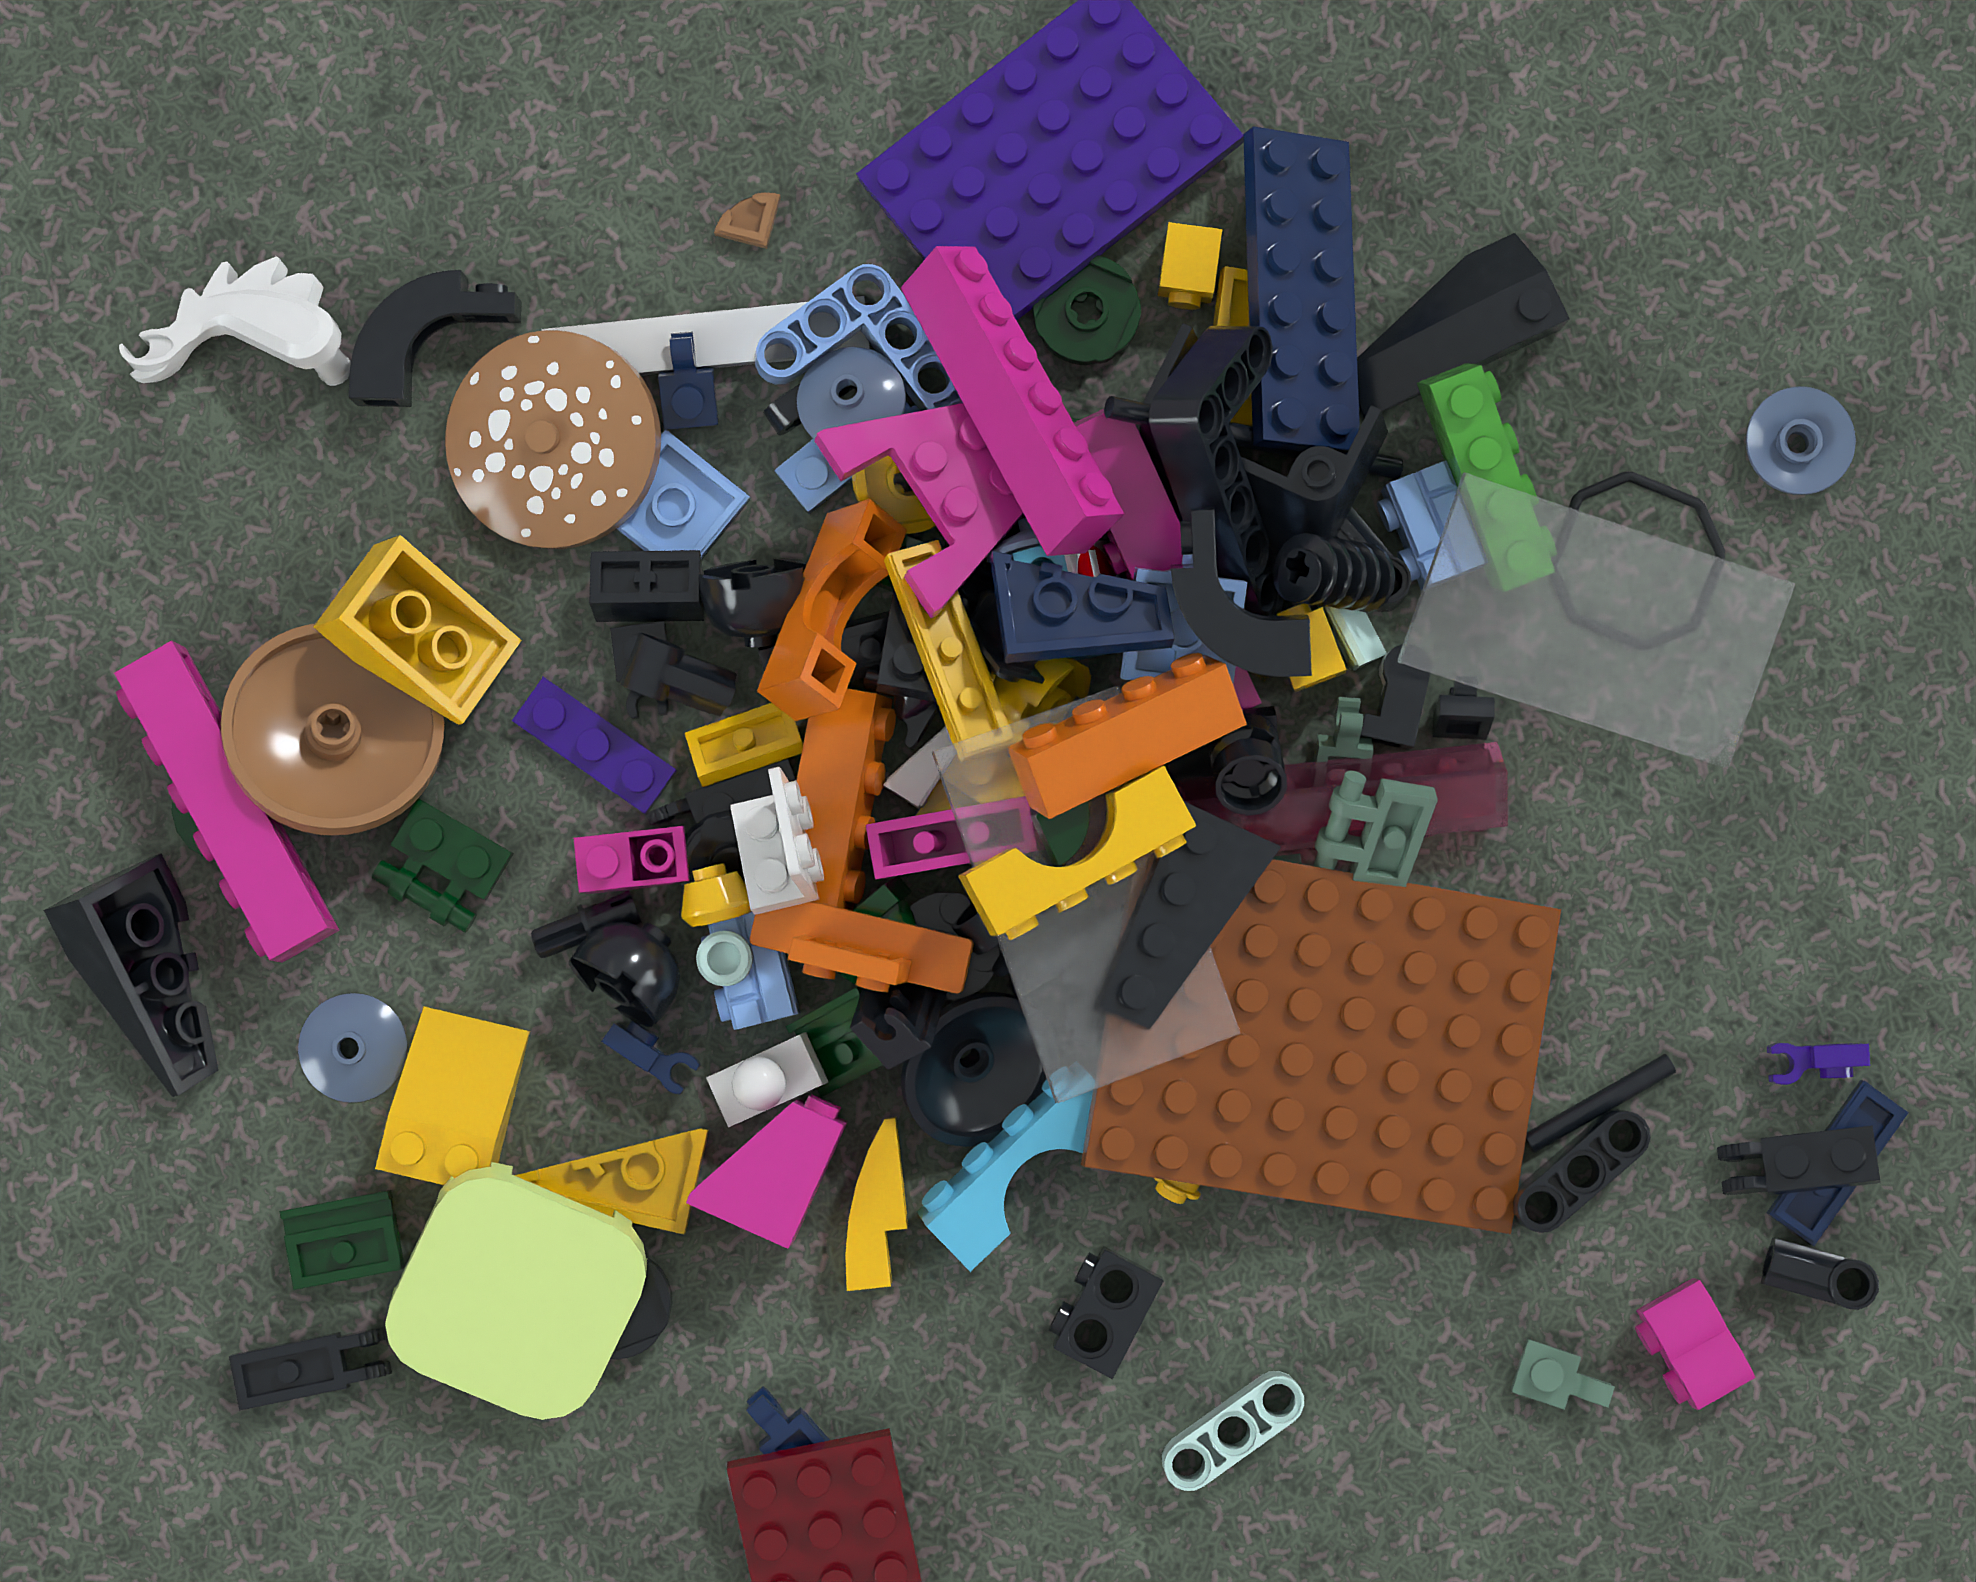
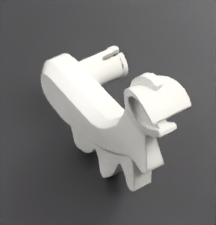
M277 256L254 265L239 278L228 262H222L205 287L202 296H199L191 288L184 290L174 323L169 327L140 332L139 336L150 346L148 353L142 358H135L123 344L119 345L122 357L134 369L130 375L141 383L158 382L172 376L180 370L198 345L211 337L224 334L234 336L296 367L303 369L314 368L320 379L329 386H336L348 379L351 361L339 349L341 345V331L337 323L326 311L318 307L324 288L313 274L297 273L286 277L288 269Z

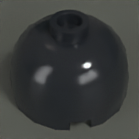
M774 559L773 566L757 565L756 560L723 564L704 570V574H699V582L705 614L713 626L724 634L744 638L745 647H765L776 644V634L780 633L788 612L801 592L805 580L803 573L807 562L798 559Z
M628 922L608 923L597 928L582 941L568 963L573 973L591 992H594L597 985L606 995L621 1004L614 1009L628 1019L646 1027H652L654 1023L656 1024L665 1015L678 991L680 971L675 956L668 949L671 940L663 931L650 923H645L642 928Z

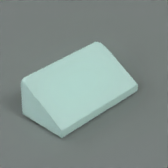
M1323 607L1335 641L1350 670L1353 669L1355 671L1386 654L1366 612Z

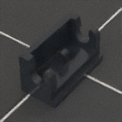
M700 550L591 551L589 603L596 622L704 621V606L701 599L699 574H704Z
M909 982L898 985L890 984L888 992L862 988L850 1029L889 1070L932 1047L939 1022L940 1010L943 1008L947 991Z

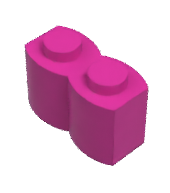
M1692 1278L1636 1310L1642 1323L1635 1326V1330L1651 1356L1660 1352L1670 1370L1662 1375L1663 1379L1679 1404L1688 1401L1692 1408L1700 1410L1756 1378L1746 1357L1728 1330L1719 1310L1700 1280Z

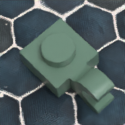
M1338 697L1335 710L1334 735L1317 734L1310 773L1311 792L1332 793L1335 787L1341 786L1347 771H1356L1363 774L1366 778L1362 794L1365 795L1374 750L1371 738H1360L1363 714H1359L1361 703L1359 698Z
M1527 1338L1510 1391L1565 1410L1570 1394L1589 1402L1609 1407L1615 1386L1611 1385V1383L1578 1373L1577 1370L1581 1356Z

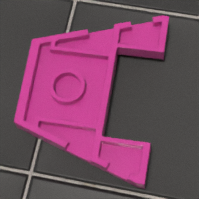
M963 403L827 428L816 434L814 442L840 481L849 478L882 458L890 456L948 543L949 547L910 568L904 576L930 618L937 616L951 597L965 584L981 562L1024 515Z

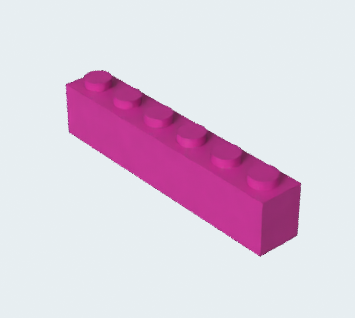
M936 246L902 285L901 290L1047 556L1086 553L1124 515L1113 494L1112 487L1102 475L1087 448L1085 438L1077 430L1063 405L1060 393L1052 385L1039 362L1036 350L1028 342L1012 313L1009 302L1003 297L988 270L985 259L979 254L976 247Z
M1104 409L1074 422L1077 430L1085 438L1087 448L1102 475L1110 483L1113 494L1124 512V515L1106 532L1110 542L1102 545L1114 573L1118 575L1125 572L1127 579L1133 580L1135 567L1165 571L1171 569V565L1182 564L1180 522L1136 425L1106 418ZM1236 666L1233 686L1241 709H1249L1261 704L1262 702L1247 670Z
M171 640L116 671L114 674L122 687L116 691L117 698L127 715L131 719L138 717L146 731L147 736L141 739L142 744L153 763L158 767L164 765L173 781V783L167 786L168 792L180 812L183 814L189 812L199 829L193 833L195 843L207 861L210 862L215 859L224 876L219 881L221 891L232 908L237 909L241 907L250 924L249 927L245 928V934L257 955L260 957L267 955L270 961L283 963L340 931L283 825L267 816L264 811L257 807L244 794L229 769L222 744V713L186 647Z

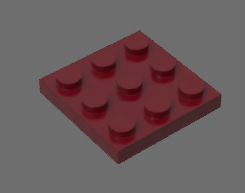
M890 1428L727 1461V1474L751 1582H922Z

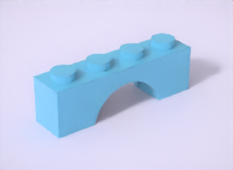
M1076 1061L1068 1068L1063 1066L1055 1070L1043 1083L1042 1090L1044 1092L1028 1106L1023 1104L1015 1108L1003 1121V1130L989 1144L983 1142L975 1146L965 1156L962 1162L963 1168L948 1182L945 1180L938 1182L925 1194L922 1200L923 1206L917 1211L918 1215L926 1227L970 1272L1011 1234L1004 1214V1198L1007 1186L1017 1169L1033 1156L1049 1150L1067 1149L1083 1154L1094 1079Z

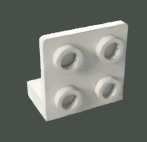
M780 767L768 769L773 795L730 805L750 910L754 915L819 900L816 882L824 881V872L817 848L812 849L809 836L805 832L807 829L814 828L808 799L806 796H801L797 781L789 782Z

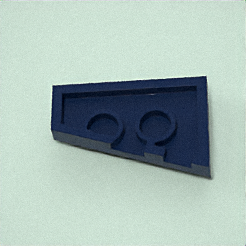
M992 551L990 562L1005 663L1172 648L1175 637L1166 587L1104 574L1090 577L1062 571L1063 566L1042 561L1041 566L1011 560L1012 555Z

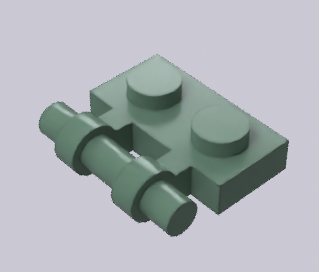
M1347 771L1341 786L1333 789L1329 801V808L1332 812L1327 826L1322 827L1318 832L1314 846L1318 851L1314 860V867L1335 870L1338 859L1351 861L1349 868L1350 872L1354 873L1353 881L1406 887L1438 801L1435 788L1381 778L1375 796L1363 795L1362 791L1366 783L1365 776L1356 771ZM1352 819L1366 821L1361 837L1348 834Z

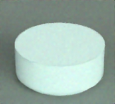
M718 931L710 934L701 942L697 951L696 962L701 975L707 981L718 986H731L741 982L749 974L753 964V953L749 943L741 935L731 931Z

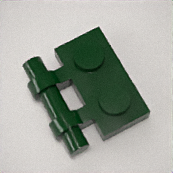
M418 798L391 843L392 847L408 855V859L401 869L381 860L371 878L389 888L387 894L400 902L408 899L431 913L429 918L443 927L449 923L466 933L472 926L477 914L460 905L462 898L468 890L483 900H487L514 853ZM425 866L451 880L443 894L417 880Z

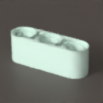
M1269 1371L1256 1378L1168 1442L1162 1453V1466L1168 1480L1176 1488L1184 1491H1195L1204 1487L1288 1427L1301 1415L1304 1407V1395L1300 1386L1289 1374L1281 1371ZM1275 1384L1288 1386L1292 1393L1290 1404L1280 1412L1269 1411L1263 1406L1265 1391ZM1231 1416L1240 1417L1247 1423L1245 1437L1235 1444L1222 1442L1218 1438L1217 1430L1220 1423ZM1183 1449H1194L1202 1455L1200 1469L1190 1476L1180 1475L1172 1468L1174 1456Z

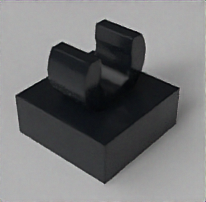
M1454 675V687H1451L1450 695H1439L1433 714L1432 737L1487 740L1495 718L1494 697H1477L1476 676Z

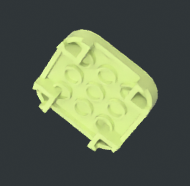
M491 1162V1167L468 1170L456 1178L451 1176L440 1190L437 1202L396 1288L394 1287L385 1322L389 1345L401 1362L418 1373L519 1415L541 1420L564 1417L583 1406L595 1390L639 1301L647 1270L644 1244L633 1229L632 1221L616 1210L611 1217L512 1175L513 1166Z

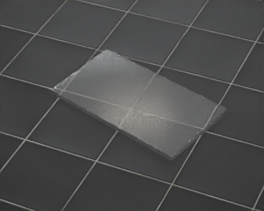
M1463 472L1397 661L1728 769L1795 583Z
M1118 686L932 751L972 868L1009 848H1017L1031 860L1042 865L1054 867L1030 817L1037 813V811L1030 808L1007 747L1023 740L1022 734L1034 726L1044 723H1053L1055 725L1072 717V710L1085 702L1097 699L1105 701L1120 694ZM1118 787L1088 801L1090 821L1085 840L1072 858L1057 867H1065L1078 862L1096 846L1106 823L1105 795ZM1153 850L1134 860L1138 870L1124 879L1108 885L1105 879L1102 878L1087 886L1085 890L1089 897L1079 904L1060 913L1056 906L1053 905L1035 915L1039 925L1012 940H1009L1005 932L997 936L1055 1103L1066 1101L1240 1034L1210 947L1150 1030L1139 1029L1094 1008L1156 857Z

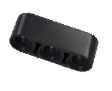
M1620 1109L1610 1110L1599 1116L1518 1186V1191L1513 1200L1514 1219L1523 1227L1539 1233L1551 1232L1558 1228L1643 1155L1651 1139L1650 1128L1646 1121L1636 1113ZM1625 1119L1633 1129L1632 1142L1628 1147L1616 1150L1609 1141V1130L1615 1122ZM1584 1155L1589 1159L1592 1166L1591 1177L1584 1184L1575 1186L1567 1177V1167L1573 1158ZM1543 1191L1550 1199V1211L1542 1220L1532 1221L1528 1218L1525 1211L1526 1200L1531 1194Z

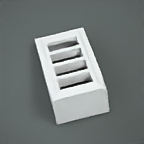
M946 726L890 775L883 784L886 789L919 810L925 806L928 796L956 754Z

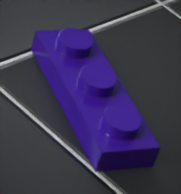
M542 677L512 720L645 815L650 811L678 771L545 677Z

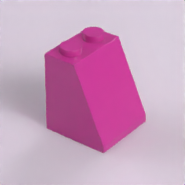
M813 1094L808 1096L806 1102L799 1099L792 1102L691 1191L686 1203L789 1249L797 1237L848 1121L838 1117L842 1107Z

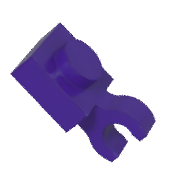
M1773 1043L1767 1046V1053H1783L1789 1059V1068L1785 1073L1768 1075L1769 1082L1774 1084H1792L1809 1068H1819L1820 1078L1854 1077L1853 1067L1870 1066L1869 1044L1865 1043L1805 1046Z

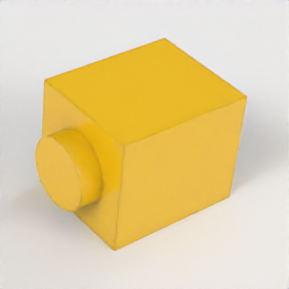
M1168 222L1158 296L1168 297L1169 306L1196 310L1200 309L1201 302L1211 303L1215 288L1222 229Z

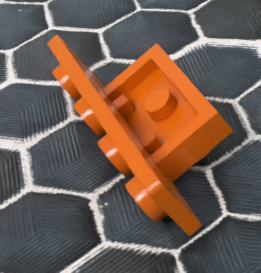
M813 901L756 914L750 935V943L752 945L788 953L787 960L804 963L802 972L825 979H835L836 972L857 976L856 986L880 992H888L890 984L898 985L909 982L955 994L961 993L964 990L974 945L970 938Z

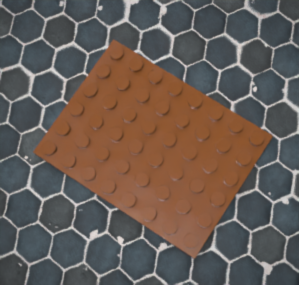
M1153 850L1134 860L1138 870L1127 877L1116 951L1154 860L1155 853ZM1272 859L1150 1030L1139 1029L1105 1013L1081 1165L1089 1168L1511 1234L1514 1218L1513 1200L1519 1186L1561 909L1407 883L1406 887L1353 881L1354 873Z

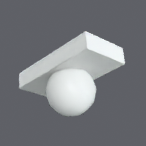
M806 1032L706 1077L728 1128L828 1083Z

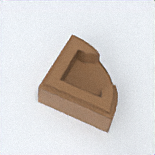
M758 193L740 201L722 215L715 228V236L767 249L781 199L780 194Z

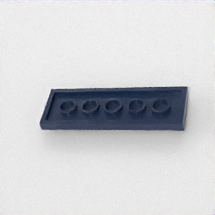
M1253 126L1243 134L1249 326L1267 329L1273 346L1271 365L1251 393L1253 446L1300 452L1311 447L1325 446L1347 455L1360 429L1349 142Z

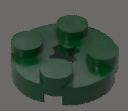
M1098 255L1089 262V265L1061 287L1033 306L1038 336L1051 353L1072 364L1091 365L1108 362L1129 346L1139 326L1141 305L1137 290L1132 284V279L1119 264ZM1087 297H1093L1097 300L1095 309L1102 313L1101 317L1098 320L1090 319L1087 324L1078 322V313L1071 309L1073 303H1084Z

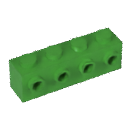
M1466 363L1417 382L1443 459L1448 463L1487 559L1482 568L1489 585L1498 590L1506 591L1554 572L1549 557L1556 554L1555 546L1545 525L1538 526L1531 506L1538 503L1537 495L1528 475H1520L1513 456L1519 453V444L1511 425L1508 422L1504 424L1501 422L1495 405L1501 402V394L1492 372H1484L1482 365Z

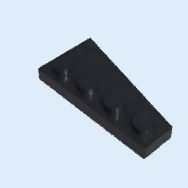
M1186 802L1184 803L1196 827L1183 833L1187 841L1186 844L1160 858H1157L1155 855L1094 1005L1095 1009L1142 1030L1151 1029L1281 848V846Z

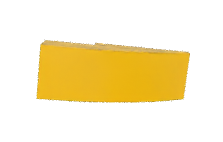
M897 1116L884 1119L868 1150L856 1183L848 1219L845 1252L847 1291L891 1287L892 1285L887 1231L907 1229L908 1227Z

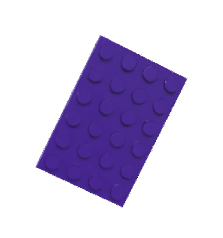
M1078 0L857 172L856 175L861 184L923 260L927 258L936 246L976 247L979 254L985 259L988 270L1000 292L1009 302L1015 319L1018 320L1029 312L1041 299L1048 297L1089 265V262L1097 255L1103 254L1244 143V135L1130 0Z

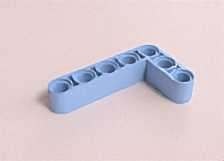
M862 264L852 269L766 332L759 340L756 348L755 367L759 375L765 381L775 385L787 384L807 371L819 358L834 351L861 331L874 350L889 359L897 368L903 380L906 393L920 411L963 403L906 297L890 275L881 267L873 264ZM869 280L880 288L882 299L874 305H863L855 299L852 287L860 281ZM818 312L829 313L836 318L839 330L830 337L822 338L816 336L808 324L810 317ZM894 324L905 325L914 335V344L907 349L898 350L893 348L885 338V330ZM774 344L786 345L793 351L795 362L785 370H777L766 362L764 357L765 351ZM925 368L940 370L946 378V389L936 394L925 392L918 383V373Z

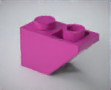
M684 826L573 838L579 893L595 894L690 881Z

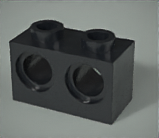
M1103 1246L1098 1256L1090 1252L1087 1254L1074 1282L1082 1285V1288L1073 1305L1065 1301L1062 1302L1049 1327V1331L1057 1335L1053 1342L1054 1349L1113 1380L1164 1280L1162 1276ZM1112 1270H1121L1131 1278L1130 1291L1121 1299H1109L1100 1291V1282L1103 1276ZM1088 1319L1097 1320L1106 1328L1104 1341L1095 1348L1082 1347L1074 1338L1077 1326Z

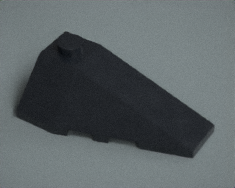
M1516 233L1466 255L1357 357L1359 408L1364 418L1371 406L1385 412L1421 395L1417 382L1466 363L1482 366L1560 331L1570 320L1547 270Z
M162 853L93 883L44 910L69 961L172 1097L179 1096L219 1071L207 1008L202 1003L192 999L189 972L199 970L196 952L184 954L178 922L189 920L186 901Z

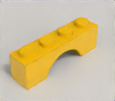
M1165 766L1157 767L1105 795L1107 814L1103 833L1091 852L1078 862L1065 867H1050L1031 860L1017 848H1009L960 874L958 877L990 936H999L1005 932L1009 940L1017 938L1039 925L1035 915L1053 905L1056 906L1059 913L1087 899L1089 896L1085 888L1096 881L1104 878L1107 884L1111 885L1137 871L1138 868L1134 860L1153 850L1156 857L1160 858L1186 844L1187 841L1183 833L1196 827V824Z

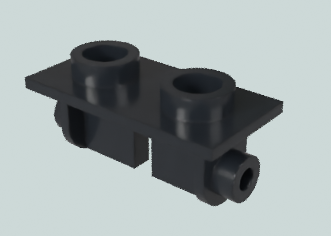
M987 589L983 591L978 597V603L972 615L967 614L979 648L990 662V670L1000 678L1010 682H1018L1021 678L1043 684L1045 679L1035 667L1039 660L1005 663L995 590Z

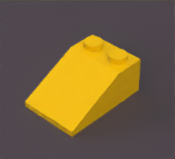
M401 535L373 545L313 626L355 663L458 725L464 723L522 641Z
M424 1006L388 1114L375 1169L445 1185L451 1176L456 1178L468 1170L491 1167V1162L499 1163L530 1031Z

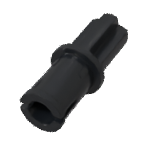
M627 890L622 894L611 897V899L583 908L582 904L578 905L577 913L534 929L531 932V939L540 958H547L580 945L595 929L608 923L628 922L635 925L642 922L631 893Z

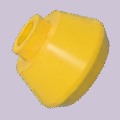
M724 863L692 871L694 882L684 884L681 917L691 927L713 924L751 912L744 880L737 871L727 873Z

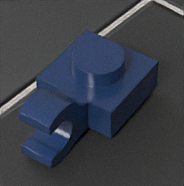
M693 331L671 333L669 342L674 371L659 372L658 375L664 430L718 425L719 418L713 368L697 369Z
M633 1020L627 1028L620 1023H614L601 1042L644 1071L657 1077L668 1091L674 1094H682L685 1088L674 1081L672 1069L678 1063H685L697 1071L701 1066L699 1060L686 1052L665 1055L654 1047L659 1037Z
M764 1386L747 1399L749 1406L746 1408V1411L768 1434L759 1442V1450L763 1454L830 1440L801 1407L791 1416L787 1417L777 1400Z

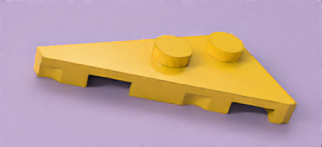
M699 1128L514 1176L612 1217L616 1210L634 1224L685 1234L692 1208L686 1201L690 1192L697 1186L709 1130Z

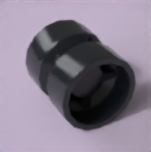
M1243 713L1247 725L1208 743L1216 796L1225 808L1233 813L1246 816L1262 814L1273 809L1283 799L1287 790V775L1281 756L1278 733L1270 721L1261 715Z

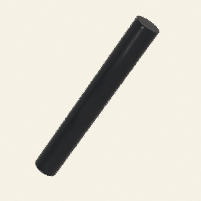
M1663 1054L1528 1131L1526 1141L1532 1152H1538L1675 1074L1676 1069L1672 1061L1666 1054Z

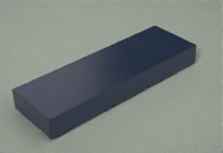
M1860 1080L1825 1131L1873 1125L1878 1157L1909 1112L1864 1080ZM1857 1186L1779 1194L1767 1211V1214L1805 1242L1815 1246Z

